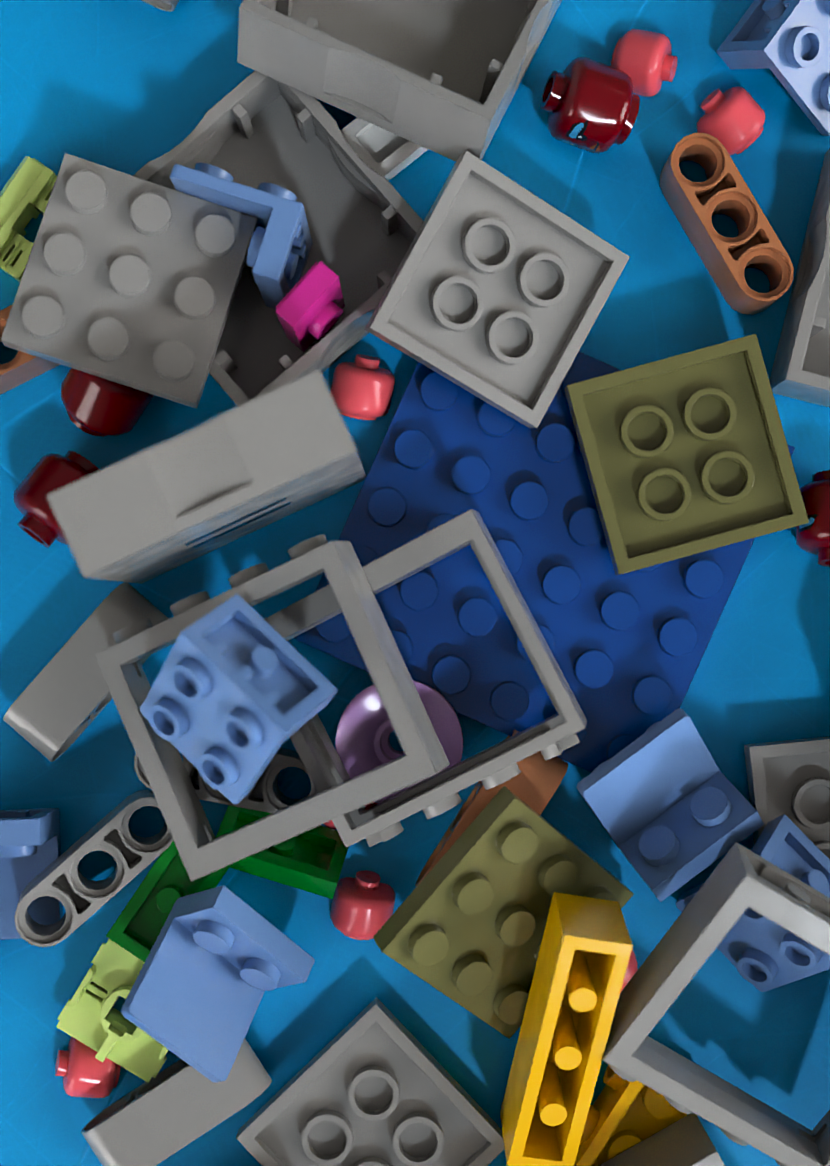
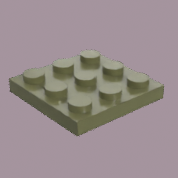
M756 334L573 383L565 387V395L615 575H621L809 523Z
M503 786L374 935L373 939L384 954L510 1039L522 1024L553 893L558 892L618 901L621 909L634 893L535 810Z

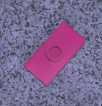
M322 261L319 263L315 262L275 307L276 315L287 338L302 352H305L315 339L319 340L325 336L343 313L345 303L339 276Z

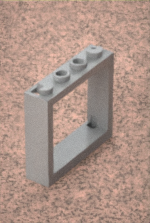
M470 509L362 567L374 595L471 545L558 713L368 809L362 806L333 819L332 822L346 848L363 839H366L369 847L382 841L384 843L404 831L400 823L401 820L423 810L427 819L434 818L462 802L459 791L479 781L482 782L485 790H489L518 775L521 771L517 762L539 751L544 760H549L562 754V751L580 743L576 733L585 729L587 719L484 521L476 510ZM329 584L264 620L286 641H289L342 613V610ZM318 714L289 736L318 793L350 779Z
M324 534L302 541L288 550L291 558L290 561L270 571L266 563L244 569L228 579L232 589L211 599L207 591L184 598L170 606L174 617L155 626L152 625L150 619L126 626L113 634L116 642L115 645L94 655L191 881L429 778L450 765L350 541L332 540L328 542ZM325 572L405 755L215 838L178 749L172 743L157 735L149 721L140 711L151 687L139 660L174 644L181 631L235 594H238L252 607Z
M735 842L621 991L605 1047L603 1061L621 1078L631 1082L639 1081L662 1094L680 1112L697 1114L718 1126L736 1144L741 1146L749 1144L772 1157L779 1166H830V1110L814 1129L810 1130L648 1036L748 907L830 955V898Z

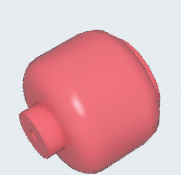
M631 29L618 40L613 52L611 67L628 74L633 82V93L644 97H652L660 91L663 81H673L677 70L678 58L671 55L672 45L666 35Z
M733 87L724 93L720 89H716L700 105L705 114L697 123V132L707 133L717 138L730 156L735 153L738 155L747 149L764 129L763 125L766 114L743 87Z
M357 354L355 363L342 362L335 368L330 393L340 414L355 419L376 420V418L385 416L388 413L395 385V377L391 371L379 368V358Z
M368 870L358 871L355 878L344 877L338 881L331 905V921L334 927L347 937L356 940L373 939L374 935L393 915L396 894L390 885L380 883V876L377 873Z
M71 1037L68 1050H58L55 1076L63 1077V1088L68 1096L105 1098L109 1096L113 1088H116L121 1066L108 1058L103 1062L94 1058L97 1054L95 1050Z

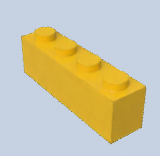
M558 892L553 893L500 1110L507 1166H574L633 946L618 901Z

